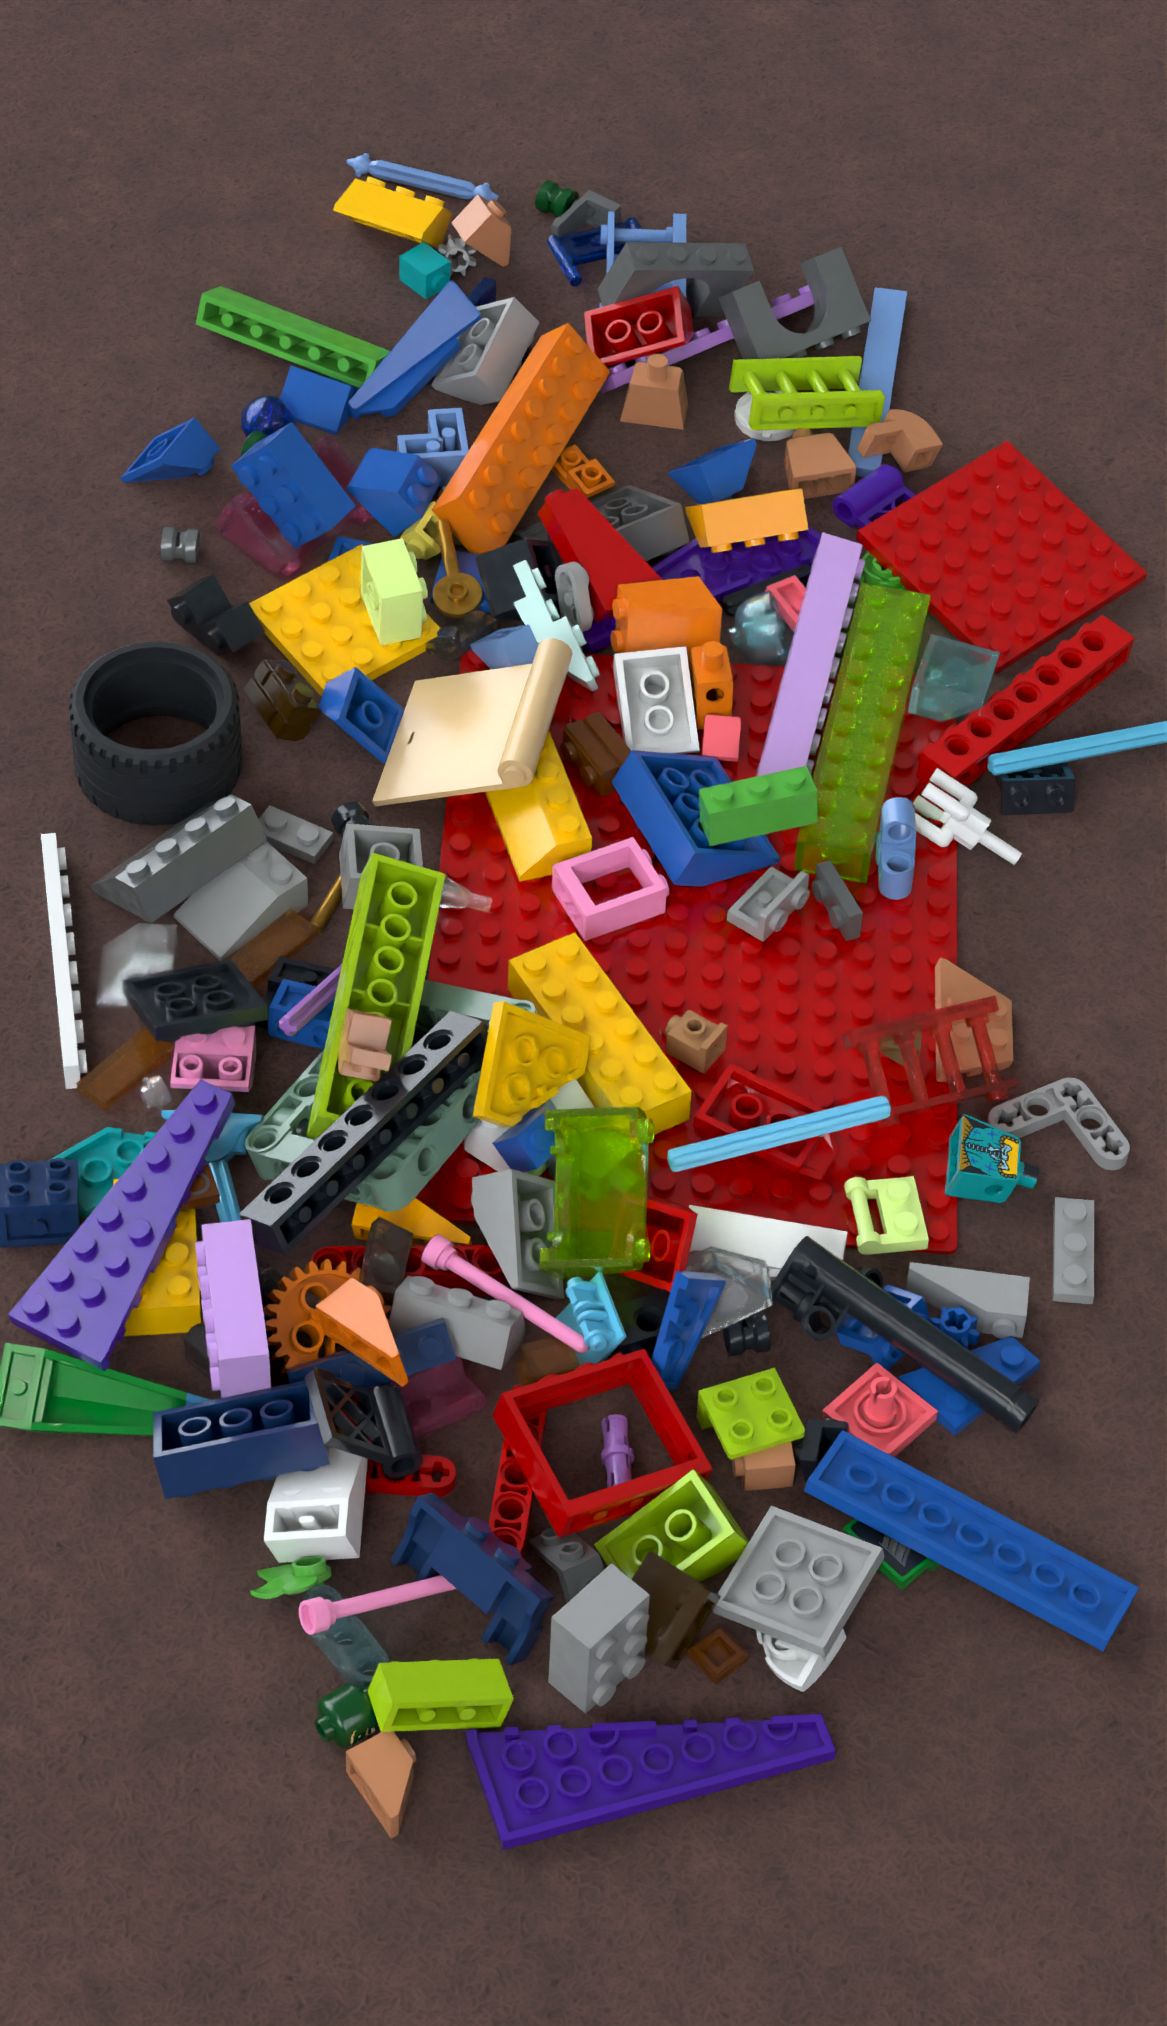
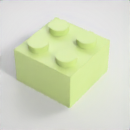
M403 538L362 546L361 596L380 646L420 638L422 622L427 620L423 599H426L428 596L426 583L423 577L418 578L414 552H408Z

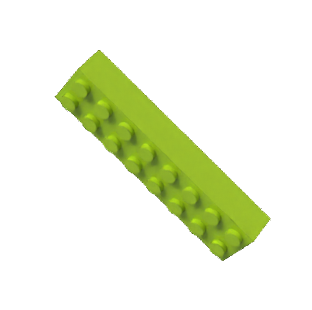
M372 852L360 877L306 1137L312 1139L319 1137L376 1083V1081L340 1075L338 1055L347 1009L383 1015L392 1020L385 1050L392 1055L390 1068L411 1049L445 879L444 873ZM381 1070L380 1078L387 1072L386 1070Z

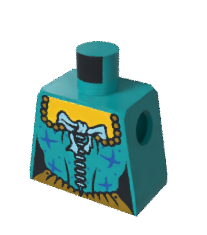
M963 1114L949 1136L945 1195L1002 1203L1007 1200L1016 1185L1032 1189L1038 1178L1039 1167L1020 1161L1021 1141L1018 1137Z

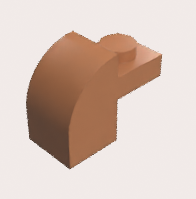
M892 409L888 411L883 423L876 422L866 428L857 450L863 458L891 453L905 473L932 466L943 443L924 419L905 410Z
M353 1009L346 1010L338 1055L340 1075L377 1082L380 1079L381 1070L389 1071L392 1055L385 1050L391 1019L383 1015Z

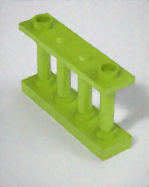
M861 356L733 360L729 390L730 392H750L752 403L748 424L752 431L868 427L873 423L881 422L885 396L881 390L861 391L858 386L862 363ZM829 389H845L846 391L830 392ZM797 390H813L814 392L798 393ZM765 391H782V393L766 394Z

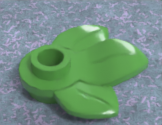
M306 1556L294 1560L292 1564L257 1570L258 1576L268 1583L258 1589L250 1590L255 1598L273 1599L283 1594L294 1595L307 1590L318 1589L324 1586V1581L332 1576L331 1567L326 1565V1560L322 1556Z

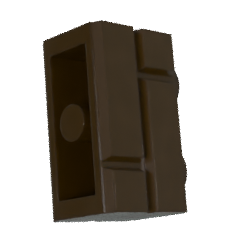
M266 659L261 661L254 672L255 677L250 678L243 690L277 739L289 741L304 739L311 729L310 725L314 724L322 712L313 700L314 693L309 687L301 683L296 676L298 671L293 664L285 660L274 661Z

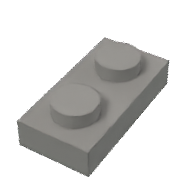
M270 805L258 819L270 845L314 865L333 842V832Z

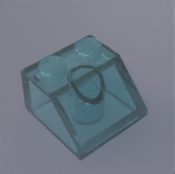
M931 634L913 683L908 713L943 722L982 708L1000 652Z

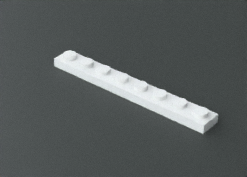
M56 833L41 834L66 1089L81 1088L80 1073L88 1072L85 1050H77V1043H84L82 1020H74V1014L81 1013L79 990H71V984L79 983L76 961L69 962L68 955L76 954L73 932L66 933L65 930L66 926H73L71 904H63L62 898H70L68 875L60 876V870L67 869L65 847L57 848Z

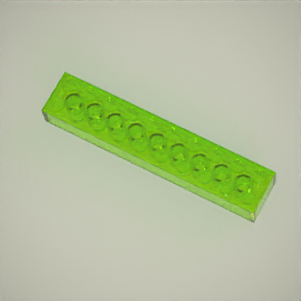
M861 583L813 775V782L817 788L818 823L800 827L794 870L816 874V865L830 860L842 879L867 883L876 846L877 832L880 828L882 807L886 802L927 626L931 598L929 594Z

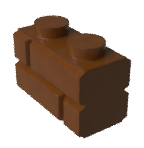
M599 712L585 717L583 721L578 720L566 725L563 729V743L560 746L564 759L568 763L574 762L579 769L583 783L587 787L593 786L600 796L604 797L616 792L611 782L630 754L631 750Z

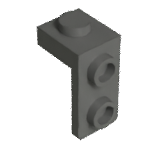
M589 190L580 199L575 200L561 217L559 216L554 220L551 226L552 248L558 250L586 223L601 229V225H607L608 211L615 212L614 228H620L621 205Z
M549 1527L543 1530L540 1535L529 1540L531 1549L558 1572L566 1604L604 1570L600 1554L576 1533L558 1538L554 1528Z

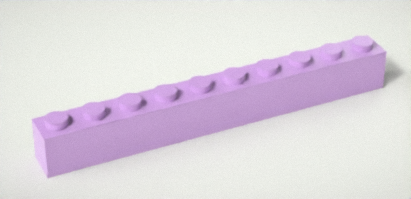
M822 533L813 559L756 777L807 766L811 775L814 761L808 759L809 754L814 756L816 754L821 735L816 734L815 730L822 729L827 714V709L821 706L822 703L828 704L834 684L828 682V679L835 678L840 658L834 657L835 653L841 654L847 634L841 632V628L847 629L853 609L848 608L847 604L853 605L859 588V584L853 583L854 579L860 580L865 560L859 559L863 544Z

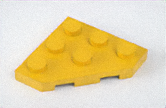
M495 1002L493 1004L472 1117L502 1128L516 1125L523 1119L522 1116L531 1109L539 1108L559 1093L558 1089L569 1081H575L585 1074L591 1036L507 1002Z

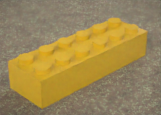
M576 933L567 935L509 960L508 990L514 999L528 1000L534 1004L538 1015L591 1036L585 1074L576 1080L596 1109H602L635 1143L689 1120L692 1091Z

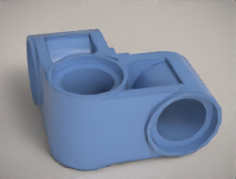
M902 797L889 799L883 804L880 829L877 832L876 839L879 891L883 896L897 900L903 899L911 893L916 850L915 806L912 801Z

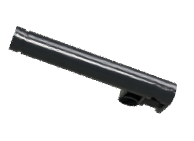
M805 1236L794 1248L765 1296L767 1303L772 1304L776 1301L794 1314L793 1319L802 1325L804 1333L815 1341H824L840 1332L853 1317L994 1419L1004 1422L1003 1425L1015 1434L1027 1423L1040 1402L1039 1399L1029 1392L1022 1391V1387L809 1236ZM820 1311L829 1316L831 1327L825 1326L821 1322Z

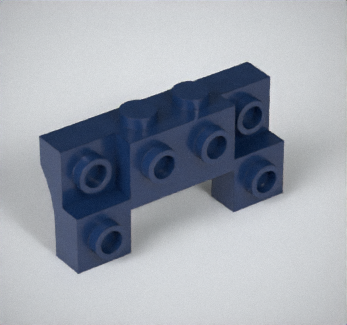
M434 1493L418 1496L409 1512V1522L405 1534L390 1562L395 1566L406 1563L419 1573L414 1582L436 1577L440 1574L484 1613L496 1612L483 1633L481 1640L486 1644L498 1641L509 1651L505 1658L509 1665L523 1662L527 1658L544 1628L539 1622L554 1598L552 1593L529 1575L533 1567L521 1558L520 1551L514 1546L502 1542L491 1532L490 1526L485 1521L473 1516L462 1518Z

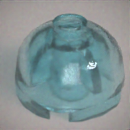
M771 591L756 594L746 599L735 613V627L729 628L734 648L741 647L745 656L756 663L770 664L787 660L789 654L788 642L782 645L780 640L784 638L783 631H785V626L774 596H771Z

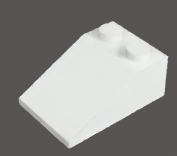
M686 646L615 654L613 672L624 742L631 751L671 754L699 752Z

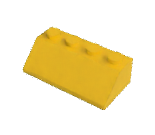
M548 732L533 780L529 785L485 792L519 882L550 876L553 873L554 864L589 853L592 848V836L551 734Z

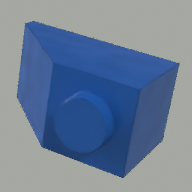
M551 1099L539 1108L531 1109L522 1117L523 1119L510 1127L492 1143L510 1169L521 1172L538 1169L565 1145L570 1126Z

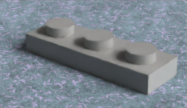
M1055 1197L1053 1205V1301L1093 1304L1094 1200Z

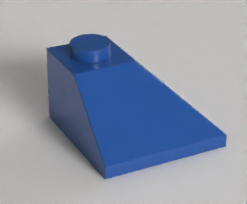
M194 417L154 437L120 479L123 482L129 483L186 478L195 473L200 476L214 465L215 462L212 459L221 448Z
M754 438L720 446L668 472V474L699 505L733 499L732 495L744 488L757 445Z
M354 667L326 683L318 707L328 718L378 760L386 763L405 709L357 667Z

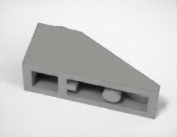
M910 1262L906 1291L923 1296L927 1303L942 1310V1307L947 1309L964 1307V1310L970 1317L977 1316L976 1330L981 1333L993 1334L1000 1339L1010 1336L1023 1337L1027 1317L1030 1277Z

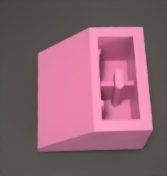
M232 1026L219 1029L213 1034L203 1035L197 1033L182 1036L175 1042L170 1088L193 1089L202 1079L225 1091L249 1092L253 1086L257 1054L255 1026Z

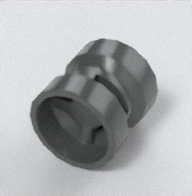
M164 526L161 539L162 561L173 562L176 559H183L186 563L197 564L201 544L200 529L188 528L184 532L178 531L176 527Z

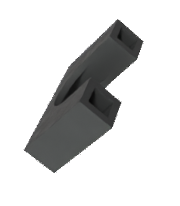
M626 242L598 287V292L604 307L650 294L658 287L674 280L693 278L686 291L694 317H718L725 315L718 298L743 288L754 272V268L746 243Z
M842 246L800 263L815 304L813 321L804 333L789 331L777 321L760 280L718 298L743 359L801 358L808 355L806 351L808 347L814 345L817 351L834 344L833 337L842 334L843 339L862 332L860 325L871 321Z

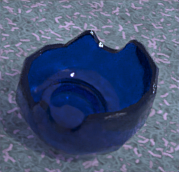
M264 395L257 397L244 407L241 415V430L246 437L254 431H261L269 436L291 422L296 425V417L282 399Z

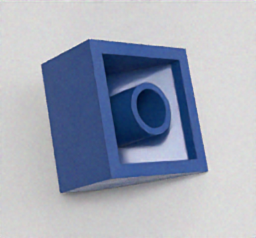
M371 448L364 456L346 490L393 537H396L422 518L442 478L419 455Z

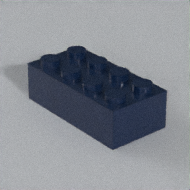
M306 1381L153 1412V1458L165 1499L177 1496L189 1497L201 1491L215 1488L227 1489L239 1483L258 1479L270 1480L282 1474L297 1471L308 1472L316 1470L320 1466L330 1465L329 1446L323 1443Z

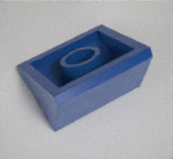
M290 366L276 415L337 435L351 416L348 402L359 388L305 369Z

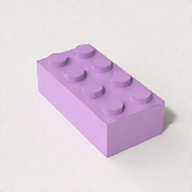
M251 1219L202 1225L203 1241L195 1242L199 1290H201L203 1322L206 1329L207 1353L210 1361L212 1391L220 1390L221 1398L271 1388L269 1350Z

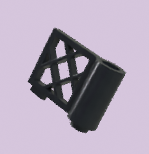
M316 1366L305 1376L324 1445L379 1462L382 1465L384 1474L388 1477H405L421 1468L423 1464L422 1454L401 1389L390 1385H379L370 1390L335 1378L333 1372ZM324 1390H326V1391L328 1392V1394L337 1402V1404H335V1403L325 1394ZM352 1399L361 1402L363 1411L355 1404V1402ZM341 1408H342V1409L350 1416V1418L357 1424L356 1426H355V1425L347 1418V1416L340 1410ZM334 1423L345 1435L336 1433ZM361 1430L371 1439L373 1445L360 1432Z

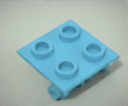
M598 1272L589 1282L583 1281L581 1277L571 1278L567 1282L568 1287L565 1290L571 1302L556 1317V1319L584 1336L585 1345L589 1347L588 1351L579 1353L562 1342L572 1371L584 1363L592 1362L597 1364L603 1362L627 1337L602 1272Z

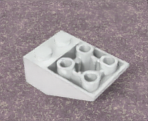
M329 1446L330 1465L320 1466L313 1471H297L277 1476L267 1503L264 1542L278 1563L293 1562L306 1556H322L325 1560L360 1557L367 1458Z

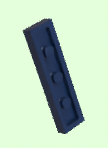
M443 1318L392 1334L407 1376L457 1360ZM347 1349L287 1369L290 1383L305 1381V1376L315 1366L333 1372L335 1378L367 1389L393 1381ZM324 1390L325 1394L333 1401L334 1399Z

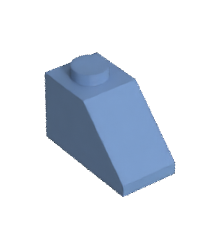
M529 624L497 630L470 644L473 652L490 669L532 664L538 648L537 641Z

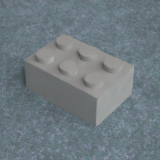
M612 1563L551 1618L548 1682L585 1714L596 1704L600 1707L605 1705L614 1695L616 1686L625 1677L629 1680L634 1678L645 1664L644 1656L647 1642L646 1633L649 1620L650 1595Z

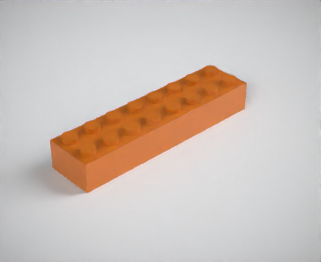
M569 323L539 338L432 508V511L440 520L446 519L449 521L451 532L470 553L482 554L505 546L610 374L609 369Z

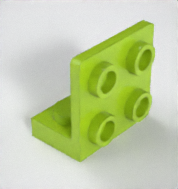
M775 1368L705 1388L698 1392L696 1414L702 1430L714 1427L729 1459H736L801 1439L805 1436V1428Z

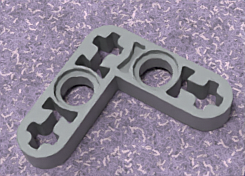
M1070 1077L1060 1079L997 1105L989 1112L987 1124L1018 1138L1064 1120L1100 1167L1106 1170H1117L1125 1166L1130 1151L1128 1140L1087 1085L1079 1079ZM1066 1092L1070 1095L1067 1097H1063L1064 1093ZM1077 1095V1101L1075 1102L1071 1096ZM1032 1105H1040L1048 1113L1042 1116H1035L1027 1108ZM1002 1119L1004 1123L1012 1122L1011 1127L1004 1123L998 1125V1120ZM1084 1119H1094L1100 1123L1101 1127L1089 1130L1081 1125V1121ZM1107 1145L1111 1151L1118 1150V1155L1111 1151L1105 1153V1146Z

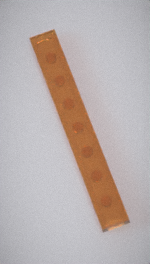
M289 909L229 959H232L253 988H255L270 976L279 956L291 958L318 936L317 927L292 909ZM144 1027L76 1083L77 1091L105 1112L174 1055L176 1041H156L147 1027Z

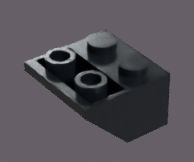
M523 539L479 554L475 558L493 619L522 621L513 602L525 598L526 595L513 565L527 560L532 570L539 568L547 586L541 589L545 601L552 599L558 614H560L555 573L557 567L561 565V561L553 541Z

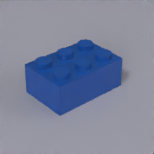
M292 422L254 444L231 465L240 482L248 488L258 501L261 509L269 515L281 531L282 536L290 542L294 549L331 530L356 507L355 503Z

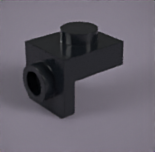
M832 1418L822 1420L807 1419L803 1442H797L795 1449V1465L802 1468L804 1482H807L841 1431L844 1430L850 1433L847 1422Z

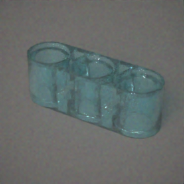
M327 1585L314 1586L303 1597V1601L316 1597H322L324 1600L329 1599L331 1602L344 1600L333 1587ZM356 1614L336 1619L335 1624L331 1625L327 1631L309 1635L346 1683L369 1688L373 1676H366L363 1673L367 1671L376 1672L379 1663L389 1662L387 1653ZM342 1641H351V1642H354L353 1644H350V1645H342V1644H339V1642H342Z

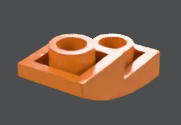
M576 444L563 449L551 469L570 490L578 488L586 498L609 489L615 484V481L595 458L589 461Z

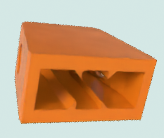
M709 641L703 646L691 648L688 664L697 730L704 729L706 715L732 716L733 677L727 647L719 642ZM713 688L714 698H717L714 701L706 698L707 692Z

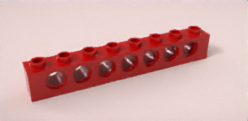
M1104 615L1098 617L1091 624L1089 622L1085 623L1070 640L1064 639L1061 641L1053 653L1047 657H1040L1032 669L1025 674H1018L1003 691L997 690L981 708L976 707L972 709L957 726L951 725L935 743L930 742L926 744L918 755L920 762L916 777L926 785L930 782L949 796L954 797L929 780L937 768L964 786H969L988 771L987 758L990 755L1018 748L1125 664L1129 659L1135 637Z

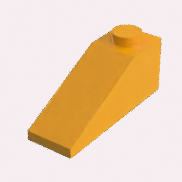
M416 1198L406 1207L392 1212L360 1203L356 1204L352 1221L355 1239L392 1246H424L434 1236L440 1234L454 1245H472L469 1235Z

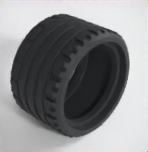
M142 642L117 648L104 654L96 661H93L80 674L81 677L74 683L69 700L72 751L78 785L82 787V792L86 797H89V801L93 805L98 806L100 810L110 814V816L126 822L141 825H170L181 822L204 804L228 796L232 792V788L238 782L242 766L240 701L234 679L231 678L229 671L224 669L219 661L214 660L212 656L205 654L201 650L183 644ZM151 716L179 717L195 722L207 730L188 743L154 750L128 747L106 737L113 729L126 722Z

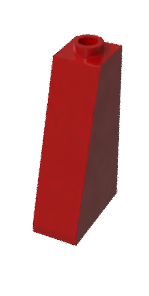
M578 488L568 492L559 489L545 497L546 502L539 510L538 515L564 564L577 562L587 571L589 576L590 604L594 611L596 623L614 616L612 604L613 600L617 599L618 585L662 580Z

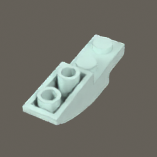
M527 560L513 565L526 595L525 598L513 603L524 624L530 625L537 644L539 645L542 640L548 638L562 640L572 649L573 655L566 675L591 691L599 689L595 677L599 676L600 673L592 655L586 658L581 646L587 643L579 625L572 626L566 616L559 619L560 616L552 599L545 601L541 589L547 586L539 568L532 570Z

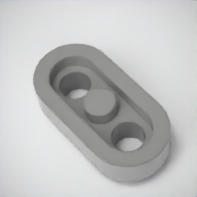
M577 562L560 565L556 569L555 580L561 618L566 616L572 626L578 624L582 632L587 631L591 628L594 619V611L590 604L588 590V573Z

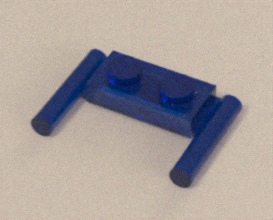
M630 217L624 223L614 224V228L643 229L636 217ZM601 227L563 235L560 238L557 235H552L547 239L549 248L571 286L575 287L582 283V277L575 267L576 265L607 258V245L600 244ZM614 242V254H619L626 242Z

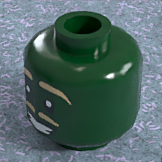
M346 1683L318 1701V1718L314 1720V1725L326 1743L332 1740L336 1745L348 1748L377 1729L378 1722L366 1686L359 1687L353 1683Z

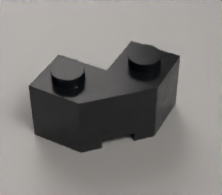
M214 575L198 579L167 599L171 607V615L176 623L181 625L184 630L217 656L234 653L265 632L249 602L245 601L231 605Z

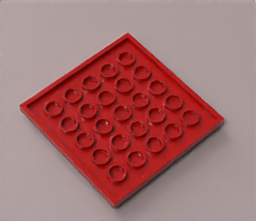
M1008 440L859 529L856 535V540L863 544L862 546L885 569H890L894 577L898 576L900 583L995 675L1142 583L1147 576V572Z

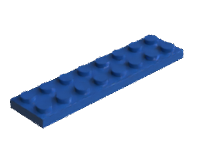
M844 1430L838 1435L809 1477L804 1489L806 1493L1103 1652L1139 1590V1587Z

